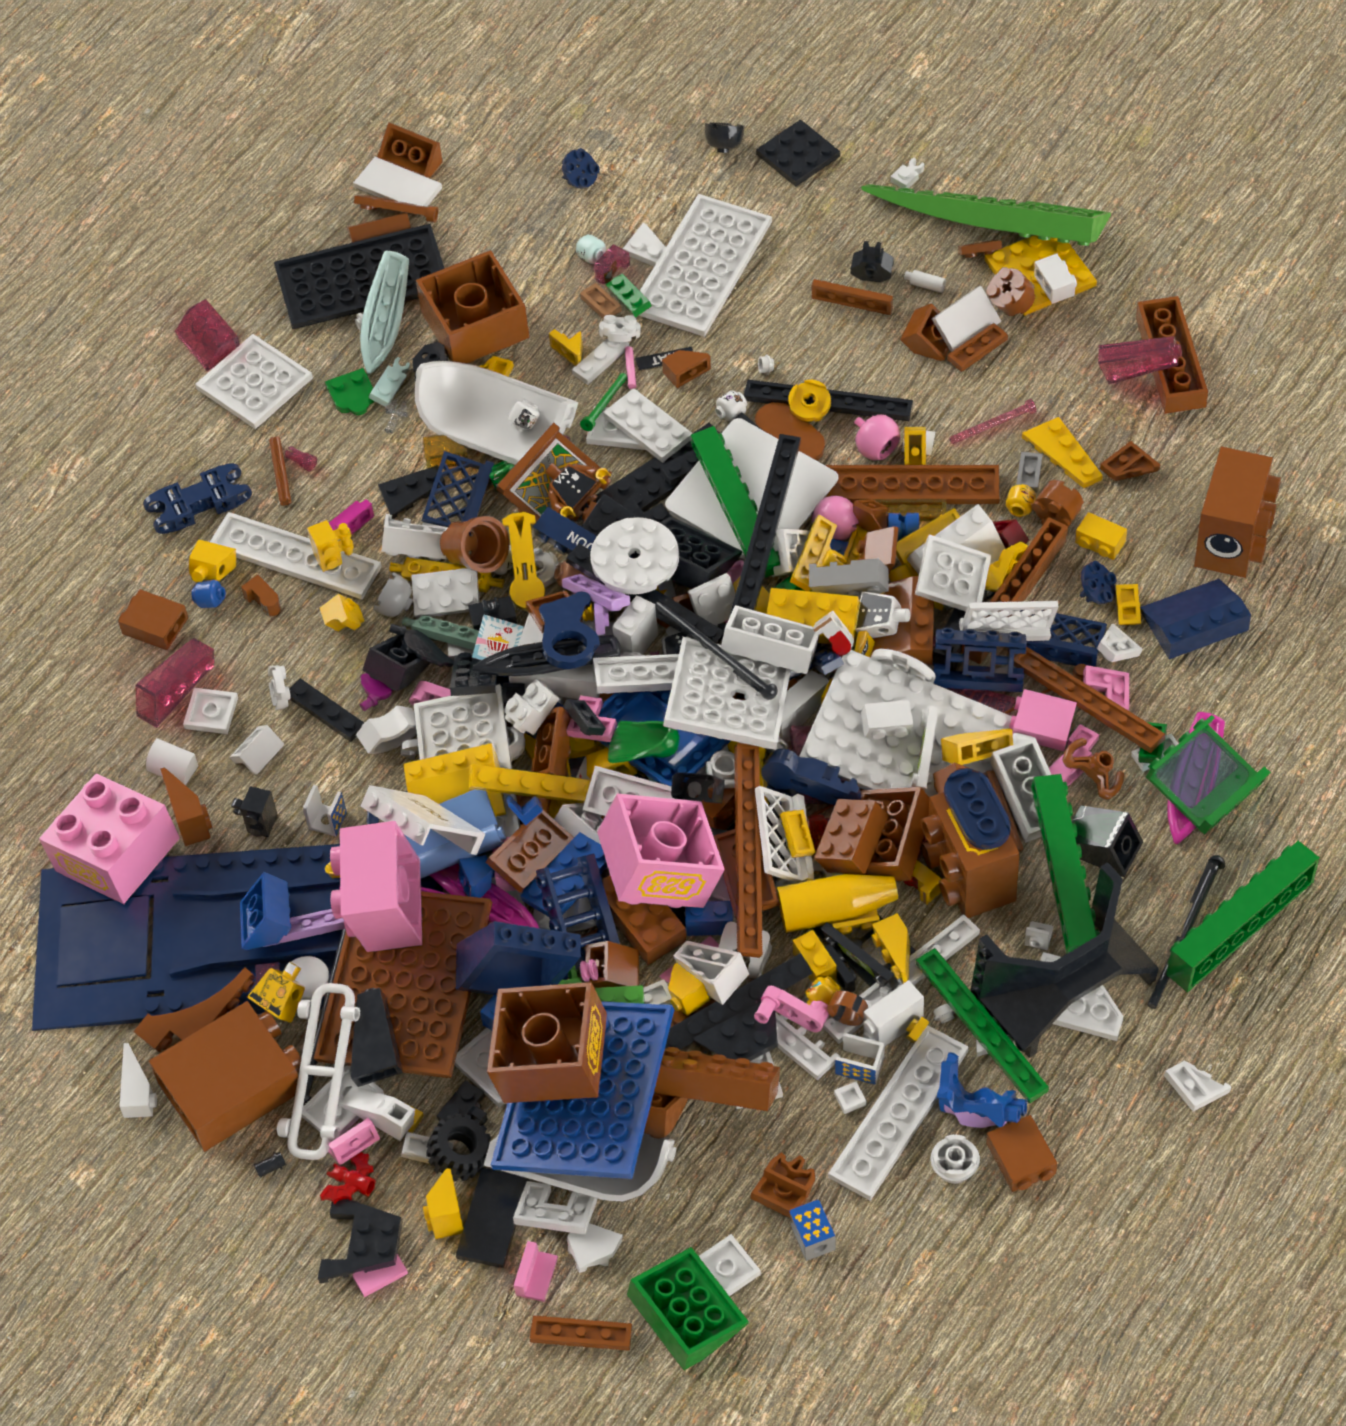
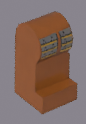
M259 575L241 586L243 597L249 603L255 600L262 607V611L266 616H275L280 612L281 605L277 593Z

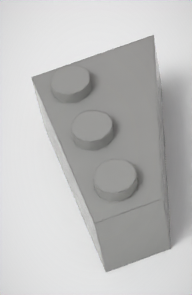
M879 558L853 560L851 565L837 566V562H830V566L817 567L816 564H809V587L814 592L858 596L860 600L862 592L880 594L889 591L888 568Z

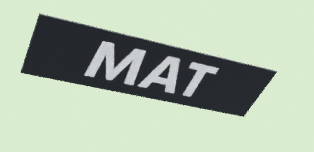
M692 346L635 358L638 369L644 370L662 366V359L667 355L673 354L678 350L693 352Z

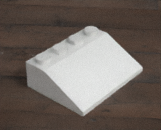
M979 504L935 535L936 537L991 555L990 564L998 561L1001 552L1005 549L993 522ZM926 542L914 550L907 558V561L918 574ZM942 604V605L946 608L947 611H948L950 608H952L951 606Z

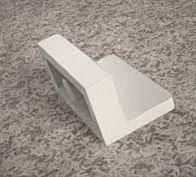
M268 725L258 726L230 756V759L235 764L243 763L256 775L284 746V743Z

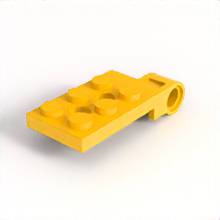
M955 508L897 542L896 556L901 565L893 569L888 575L891 582L919 576L907 561V558L914 550L926 542L929 535L935 536L960 518Z

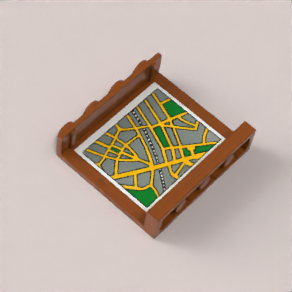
M554 422L501 480L496 489L519 510L535 515L536 522L547 507L551 508L548 487L553 479L545 471L552 463L561 471L568 464H581L597 469L601 468L559 432L560 427ZM605 475L603 477L606 484H602L597 480V486L574 510L576 517L568 515L567 518L576 522L582 516V509L585 505L588 504L590 506L591 501L594 502L598 497L596 493L600 489L605 490L611 483L609 479L611 476Z

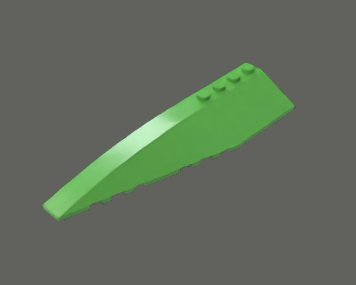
M872 184L864 185L861 190L889 202L934 217L972 226L1019 233L1018 236L1020 237L1037 235L1038 239L1050 240L1051 237L1058 238L1057 241L1062 243H1070V240L1077 241L1078 245L1089 246L1090 243L1097 241L1111 216V212L1034 201L1016 204L1015 199H1001L997 201L996 197H981V199H978L977 195L948 192L933 195L934 191L929 190L914 193V190L910 188H898V190H895L896 187Z

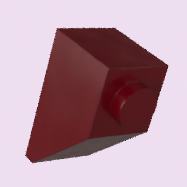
M1016 519L992 521L1005 549L1019 542L1026 544L1030 541Z

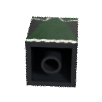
M1081 805L1072 820V823H1075L1077 827L1076 844L1081 846L1082 857L1080 860L1099 868L1109 863L1121 877H1125L1143 844V840L1129 812Z

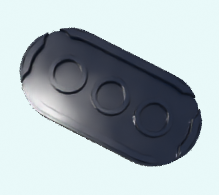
M968 768L959 769L951 773L944 786V797L966 840L971 845L986 850L995 849L1003 845L1009 838L1011 822L989 779L983 773H978Z

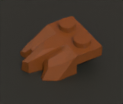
M781 1152L764 1169L763 1177L751 1192L750 1199L791 1218L790 1210L806 1203L815 1182V1170L811 1168L807 1170L802 1169L805 1159L801 1155L791 1162H787L786 1156Z

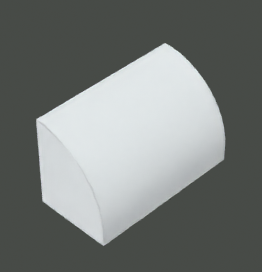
M156 738L147 756L146 770L163 777L160 769L165 767L186 785L197 769L198 763L194 753Z

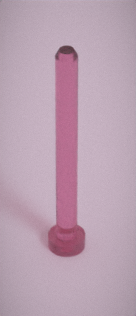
M1028 399L1025 401V405L952 435L949 441L951 444H955L1027 412L1029 414L1036 413L1035 403L1032 399Z

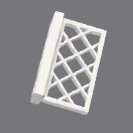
M1058 601L969 603L964 618H960L959 621L960 631L966 629H974L977 632L995 630L999 633L1017 631L1026 634L1027 641L1050 640V628L1059 607Z
M762 786L756 787L755 795L764 872L789 880L791 884L814 880L812 856L791 857L784 828L781 824V817L778 819L772 811L774 808L780 816L782 812L803 809L807 820L804 796L796 794L791 797ZM764 796H766V798L771 803L770 806H768V804L764 800ZM766 816H768L770 821L773 823L772 827L767 822ZM775 829H777L780 835L782 836L781 840L774 832ZM769 837L776 845L774 848L769 842ZM778 850H779V851L781 852V854L784 856V858H785L784 861H783V860L780 858V856L778 855V853H777ZM772 859L775 861L778 868L772 867Z

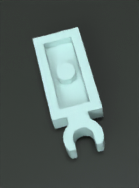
M399 357L395 359L393 367L388 365L369 395L370 399L386 408L407 376L405 373L410 366L408 362L405 366H400L398 364Z

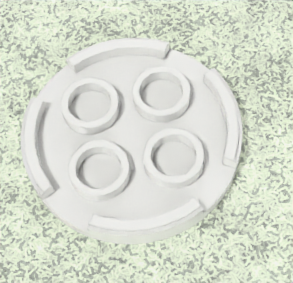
M877 649L871 656L873 661L882 662L885 666L908 673L907 675L916 676L922 679V681L934 683L936 678L935 673L927 665L904 653L889 649Z

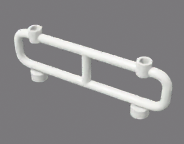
M322 984L314 991L312 1000H301L298 1004V1016L300 1019H308L292 1117L291 1119L281 1118L279 1120L277 1134L279 1137L288 1138L290 1153L299 1159L318 1160L323 1158L330 1149L328 1144L340 1136V1128L334 1126L351 1023L352 1021H358L360 1017V1009L354 1007L355 995L353 990L343 984ZM325 993H339L345 996V1006L342 1007L340 1013L342 1024L334 1067L310 1065L321 999ZM308 1075L332 1077L325 1124L320 1130L322 1142L317 1150L300 1149L297 1145Z

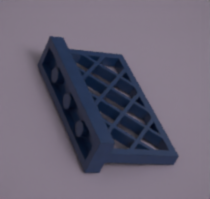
M444 451L421 521L448 528L451 524L449 519L458 516L461 522L477 517L494 463L486 460L485 464ZM446 459L454 461L457 467L449 470L445 463ZM472 467L478 469V473L469 476L465 469ZM461 471L465 478L456 481L453 473ZM448 476L452 483L444 486L440 478ZM468 482L472 490L464 493L460 485ZM455 487L460 495L451 498L447 490ZM442 492L447 500L438 503L434 495ZM463 499L467 507L458 509L454 502ZM450 504L454 512L445 514L441 507ZM437 509L441 517L433 518L428 516V513Z
M1056 613L1054 617L1056 624L1051 625L1050 640L1027 641L1026 646L1049 661L1073 666L1085 664L1096 667L1100 652L1097 650V647L1105 635L1107 623ZM1073 624L1078 628L1070 631L1067 625ZM1061 628L1065 633L1057 636L1053 631ZM1097 629L1101 631L1092 635L1088 630ZM1083 633L1087 638L1078 640L1075 635ZM1067 638H1070L1073 643L1066 642V641H1062V640H1065V639H1067ZM1091 642V643L1095 646V648H1094V647H1090V646H1085V644H1088V643Z

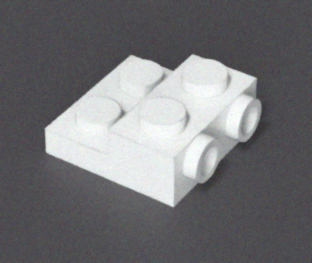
M534 679L532 684L526 688L523 697L515 693L509 699L504 709L506 713L505 719L513 724V727L524 734L527 731L534 735L560 698L542 682Z

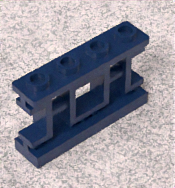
M952 628L937 629L935 649L946 650L945 664H934L933 672L936 678L933 684L942 688L1023 692L1024 668H1013L1014 653L1026 654V634L1017 631L999 633L995 630L977 632L974 629H966L964 631ZM951 644H965L964 653H951ZM997 646L1010 647L1009 656L996 655ZM969 651L991 652L990 667L968 665ZM950 662H963V671H950ZM995 664L1008 665V674L995 673Z

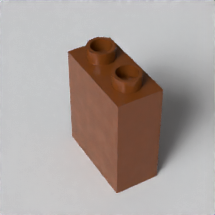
M248 1001L149 1060L158 1085L204 1152L287 1102L296 1094L297 1074L300 1070L301 1056L292 1044L284 1049L280 1048L275 1038L282 1033L273 1016L267 1010L257 1015Z

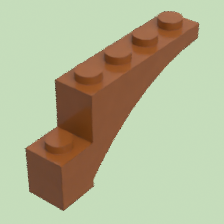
M244 968L234 980L207 1000L173 1013L151 1016L148 1013L133 1032L156 1051L165 1050L172 1043V1036L174 1034L183 1040L225 1015L228 1011L235 1009L239 1004V997L253 987L255 983L253 980L256 977Z

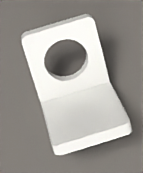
M1030 922V926L1026 928L1025 946L1048 950L1053 926Z

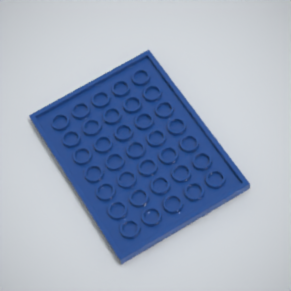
M601 1002L607 1013L598 1097L507 1103L490 1164L493 1170L632 1179L674 1014L673 1006Z

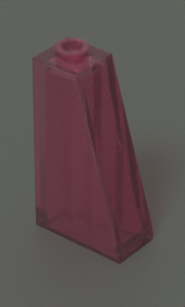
M1174 336L1099 345L1098 364L1108 384H1114L1177 366L1178 357L1182 356L1181 345L1177 344Z

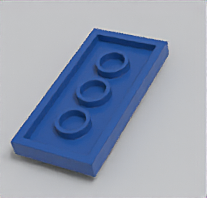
M579 832L547 867L550 873L577 865V857L593 853L600 874L608 865L601 844ZM580 874L553 882L557 896L584 888L585 885ZM535 879L520 895L521 900L549 917L542 904V891ZM576 900L560 905L562 916Z

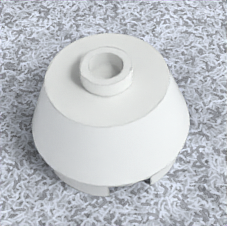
M962 1135L946 1136L945 1139L935 1145L931 1152V1165L934 1171L944 1181L952 1184L966 1181L977 1171L980 1163L977 1148Z

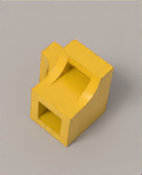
M337 594L319 608L325 625L338 632L345 627L355 631L365 621L359 604L341 594Z

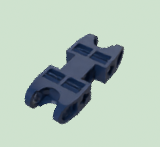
M230 463L214 467L199 473L202 482L181 489L178 482L147 496L143 502L145 510L150 513L162 512L160 517L153 523L155 531L160 534L179 531L196 524L194 519L196 514L214 508L217 515L248 501L252 495L249 485L233 484L242 474L239 465Z

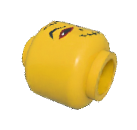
M1025 484L1013 486L1009 490L1006 499V507L1009 512L1016 517L1030 514L1033 510L1032 504L1036 500L1034 490Z

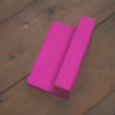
M367 499L362 503L355 501L329 522L332 530L338 529L341 523H345L350 529L351 535L374 517L372 503Z

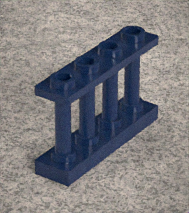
M594 853L577 857L578 863L576 866L550 873L548 867L536 870V883L542 891V904L548 912L550 930L567 932V927L593 919L597 926V933L582 937L581 947L605 941L620 944ZM579 874L582 876L585 884L584 888L559 896L556 895L553 882ZM584 897L589 898L590 911L563 919L560 909L561 904Z

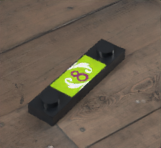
M826 922L821 928L825 936L823 940L827 945L831 944L833 948L836 946L872 974L874 976L873 979L881 987L887 986L893 991L899 985L895 975L829 923Z

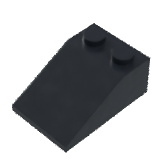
M395 635L369 648L362 671L369 674L371 678L383 682L390 689L399 691L409 686L426 669L430 662L419 659L414 653L408 652L403 645V638Z

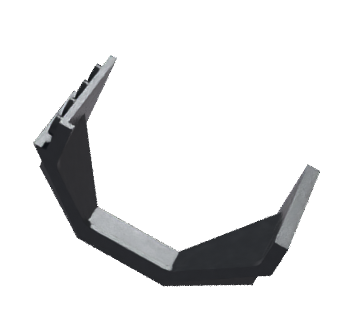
M1109 863L1100 867L1091 907L1094 908L1096 921L1093 923L1101 933L1058 960L1046 962L1009 957L1000 950L987 934L979 938L970 990L977 1000H980L985 1006L986 1011L991 1017H994L999 1022L1005 1034H1009L1015 1041L1018 1050L1024 1052L1028 1058L1037 1054L1039 1040L1043 1033L1072 1003L1119 975L1139 974L1148 985L1156 981L1159 970L1157 965L1114 919L1123 878Z

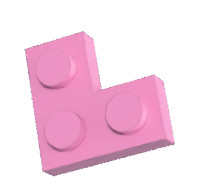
M1086 665L1083 670V682L1096 691L1105 692L1106 697L1129 711V673Z
M580 696L579 700H584L598 717L603 706L602 698ZM598 717L606 728L602 736L583 734L573 719L570 720L566 731L570 737L611 742L617 722L616 719Z

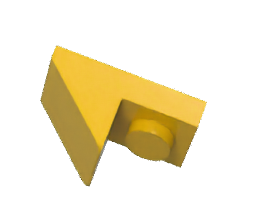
M556 329L549 333L550 347L577 366L582 361L583 342L581 331L570 339Z

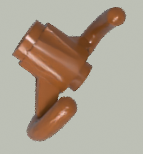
M1085 738L1075 740L1064 752L1062 759L1064 765L1067 768L1080 769L1097 784L1099 797L1104 800L1111 799L1120 791L1124 782V773L1122 771L1116 773L1115 782L1109 789L1108 772L1113 768V756L1109 752L1102 750L1090 757H1073V753L1078 748L1087 744Z

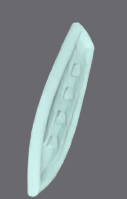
M384 251L364 308L360 345L363 363L368 375L372 374L387 358L395 343L402 319L409 259L394 251Z

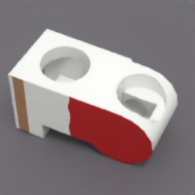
M831 611L815 623L812 628L817 635L823 632L832 643V649L836 654L846 655L850 652L854 638L834 611Z

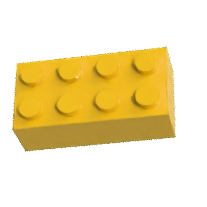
M771 588L767 614L814 627L817 621L831 611H834L854 638L852 647H855L857 637L855 626L860 600L858 596ZM822 632L818 643L832 644Z

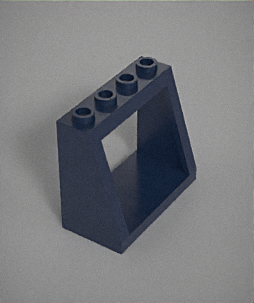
M494 921L457 943L456 990L489 995L495 994L497 996L498 989L558 985L581 958V935Z

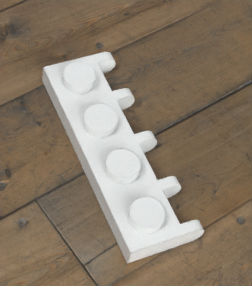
M776 1013L778 1048L818 1081L835 1064L836 1057H840V1055L835 1053L829 1057L821 1050L825 1044L823 1041L819 1040L814 1045L804 1036L807 1031L806 1028L801 1026L796 1030L786 1022L788 1018L783 1015L779 1016Z

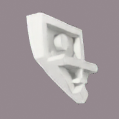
M589 1223L585 1235L570 1232L567 1237L568 1253L572 1254L577 1263L576 1268L579 1273L587 1271V1267L599 1264L604 1267L608 1266L609 1259L613 1258L622 1243L623 1235Z

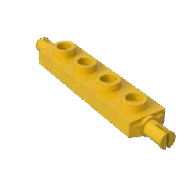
M407 557L403 564L391 562L389 571L400 572L404 579L412 581V575L464 569L467 567ZM477 572L479 592L487 593L490 586L504 587V579L492 578L491 572Z

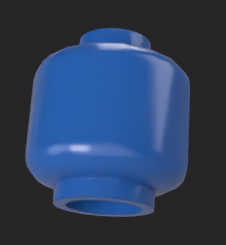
M217 580L197 582L191 593L193 602L200 608H217L222 604L226 596L224 587Z

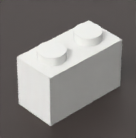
M1058 254L1035 261L1034 276L1052 304L1075 296L1076 278L1069 273L1066 262L1062 261Z
M909 700L866 703L861 711L865 738L904 737L910 734L914 725Z

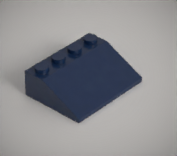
M1220 579L1140 607L1141 614L1168 659L1248 631L1251 620V613L1242 599Z

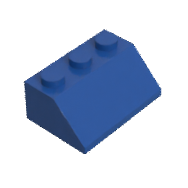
M263 872L240 901L242 949L250 950L277 944L283 936L289 934L291 930V909L289 908L290 893L288 892L287 881Z

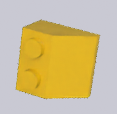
M449 1168L445 1169L426 1195L427 1206H423L428 1231L434 1232L435 1239L458 1235L463 1232L458 1199L451 1169Z

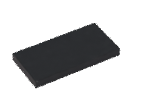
M487 1168L481 1169L456 1252V1259L504 1268L516 1228L513 1217L529 1178Z

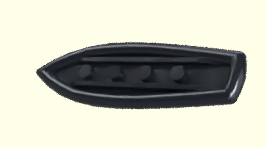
M614 635L598 636L600 645L595 650L593 658L620 657L621 646ZM570 638L558 641L553 645V649L561 655L574 656L582 653L586 646L583 642ZM542 642L508 648L490 655L472 666V670L475 672L496 676H531L567 670L557 668L545 659ZM593 658L586 665L593 664Z

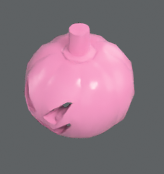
M886 415L872 416L866 421L858 417L854 422L860 428L855 438L857 449L862 456L872 461L887 458L900 442L901 437L898 425ZM889 440H891V447L888 448V451H885L884 454H882L881 451L885 450L886 447L889 446Z
M840 496L823 498L815 506L812 513V524L815 518L821 515L837 525L832 539L847 540L858 528L856 524L859 522L853 513V503Z

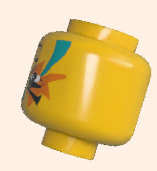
M826 976V978L818 977L806 990V996L809 999L807 1004L810 1005L812 1001H822L828 1005L833 993L841 989L840 986L829 976Z

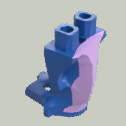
M949 1052L947 1060L941 1062L940 1086L937 1092L941 1112L955 1115L960 1124L975 1128L993 1125L1003 1127L1008 1121L1017 1123L1021 1116L1026 1115L1027 1100L1016 1098L1015 1090L1006 1091L1002 1096L986 1087L972 1093L967 1092L958 1080L959 1056Z

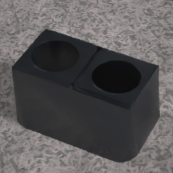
M678 772L674 774L672 779L671 796L679 800L685 799L722 804L725 780L708 774ZM685 777L689 778L687 782H683ZM691 782H698L701 785V793L698 797L692 798L687 793V787ZM714 783L711 799L707 794V790Z

